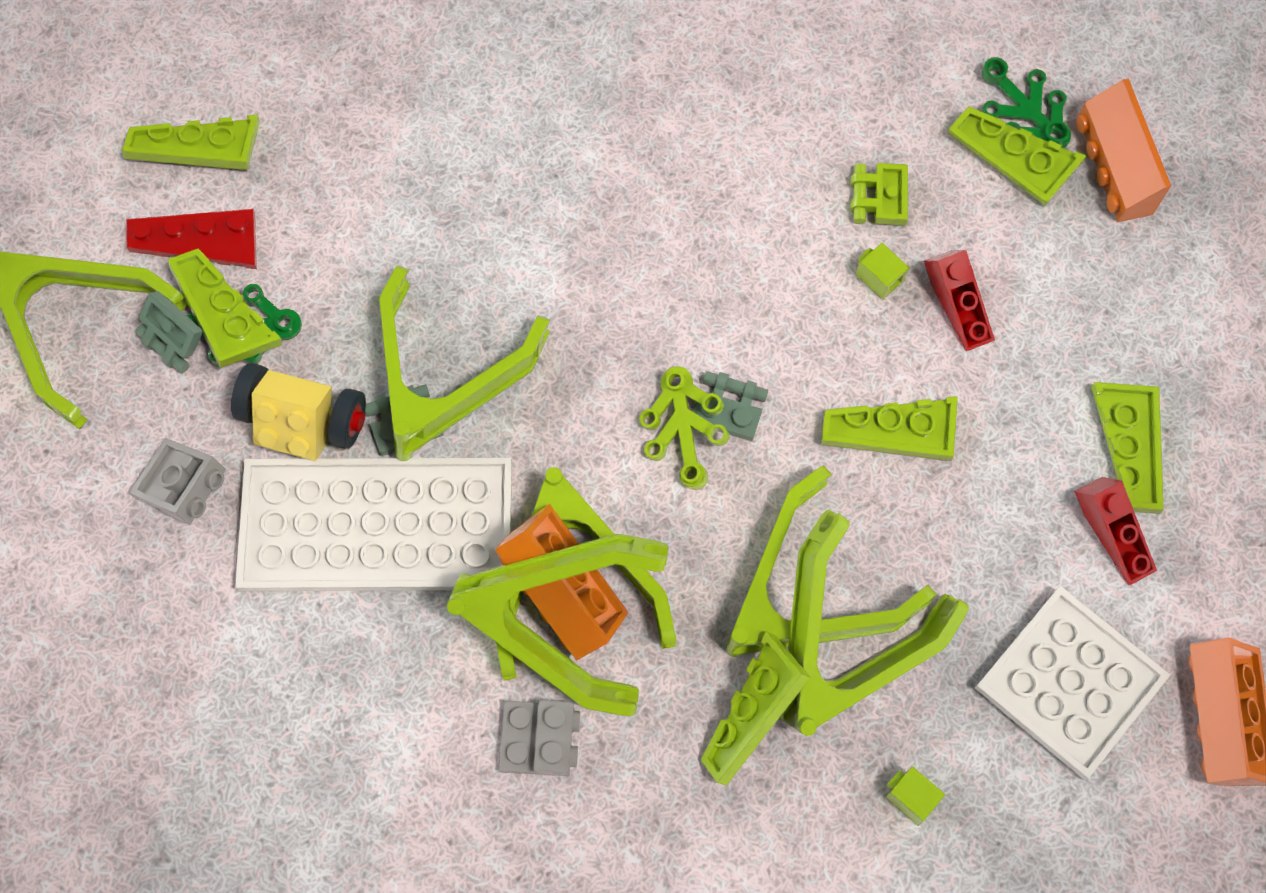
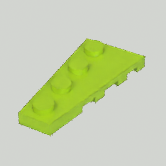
M970 106L965 109L948 131V134L1044 206L1051 201L1085 161L1087 156L1077 151L1074 153L1064 149L1062 145L1051 140L1048 142L1033 136L1032 132L1021 128L1019 130L1005 124V121Z
M258 114L247 115V119L235 121L232 120V117L218 118L219 122L201 124L200 120L187 121V124L175 127H172L170 123L129 127L122 153L125 159L248 170L258 132L259 116Z
M199 249L168 259L169 268L199 327L203 330V335L220 368L282 345L279 335L275 331L272 332L266 326L264 319L243 301V296L236 289L230 287L220 271Z
M1094 382L1091 389L1117 480L1123 482L1134 512L1160 514L1164 510L1159 386Z
M958 396L946 397L945 400L931 401V399L917 400L916 403L898 404V402L885 403L884 406L868 407L865 405L827 409L823 415L821 445L952 461L954 457Z
M767 631L761 640L764 647L758 659L752 658L746 670L750 673L741 691H735L730 701L732 706L727 720L722 719L701 758V761L715 781L727 786L811 678L777 636Z

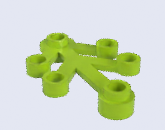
M675 366L669 368L661 378L663 392L652 408L645 409L640 414L639 421L645 429L652 431L660 426L661 416L672 401L674 403L675 412L659 436L646 443L644 451L651 460H662L666 455V448L677 432H679L684 466L680 470V480L687 488L699 490L707 484L708 472L698 463L692 427L707 436L715 446L725 445L729 440V432L723 425H713L689 410L687 397L701 404L709 415L720 414L724 408V403L717 394H707L693 385V377L686 368ZM681 377L679 385H671L674 378ZM718 400L716 408L708 409L710 401ZM655 415L653 423H645L648 416ZM717 431L724 432L720 440H714L713 438ZM656 445L660 446V451L658 454H650V450L652 447ZM692 469H696V477L693 479H688V472Z

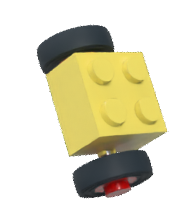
M248 363L242 368L236 379L231 398V413L233 418L238 421L253 423V445L316 461L328 442L335 447L350 449L354 445L364 425L366 398L364 393L346 388L342 390L334 407L331 408L332 386L275 372L259 364Z

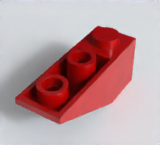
M951 250L924 260L931 286L965 351L995 341L967 250Z
M1100 477L1074 491L1084 517L1129 586L1157 571L1121 480Z

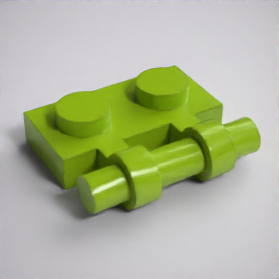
M863 163L855 164L854 174L851 176L854 199L850 201L853 222L855 224H864L866 222V213L872 212L875 213V224L906 226L908 221V164L877 163L875 173H866V165ZM868 187L875 188V198H866V189Z

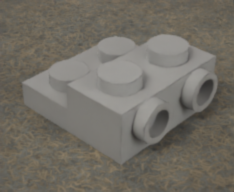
M165 438L129 494L141 502L160 509L167 516L191 525L194 518H199L204 514L206 510L205 501L212 490H217L222 486L224 482L223 473L226 468L213 456Z
M539 700L538 703L504 701L499 772L570 776V767L577 768L578 746H572V732H579L580 711H574V702Z

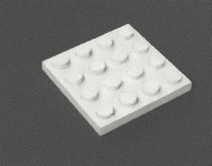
M1059 586L976 685L975 689L1082 779L1087 780L1170 677V674L1063 587Z

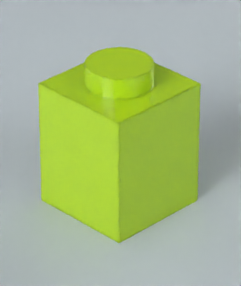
M882 242L874 250L868 248L859 257L856 275L880 298L884 299L905 281L910 267Z
M912 766L906 773L899 769L886 785L891 791L885 798L919 826L946 794Z

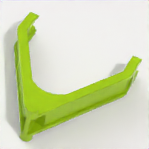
M0 251V307L33 389L48 408L80 430L88 419L80 414L82 411L77 406L53 390L25 320L26 305L32 295L41 288L55 283L148 294L159 291L181 311L188 306L183 301L184 295L159 276L142 267Z
M396 266L380 295L379 303L397 459L400 461L409 460L413 452L530 374L549 336L550 330L547 327L551 319L538 315L522 347L448 396L435 399L420 397L406 387L401 377L394 317L411 283L405 279L410 269Z
M824 465L797 483L787 493L727 643L726 652L731 657L761 652L764 647L761 640L766 631L776 635L786 648L789 646L791 621L783 618L773 609L767 597L766 584L795 510L828 485L826 481L832 474ZM928 584L897 609L821 620L819 643L895 632L926 608L938 594Z
M551 467L546 471L532 516L550 504L568 529H577L587 533L593 540L614 535L613 531L562 475L559 468ZM615 564L653 606L662 649L676 647V634L665 590L647 570ZM523 591L517 592L510 598V607L515 617L524 594ZM496 642L503 681L517 678L513 654Z
M830 509L820 516L800 547L797 559L788 651L811 678L780 716V719L805 736L813 735L818 726L944 650L969 610L967 603L945 593L936 602L919 631L839 679L824 680L817 666L827 562L850 525L849 520L839 513L835 514Z
M614 534L469 575L463 573L457 578L447 603V610L449 613L460 615L582 707L621 716H633L636 713L639 689L637 687L593 677L518 620L510 607V598L519 591L614 564L661 572L664 571L669 546L660 541L625 534Z

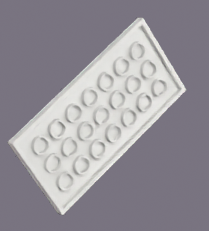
M320 458L316 461L309 459H245L235 588L237 591L453 590L458 576L463 573L472 575L504 566L495 549L511 533L512 459L410 458L407 461H400L397 458Z

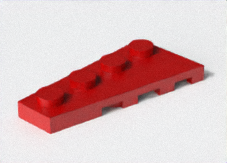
M254 209L127 219V249L133 253L162 257H175L199 249L210 262H217V264L231 266V264L245 266L246 268L257 270Z

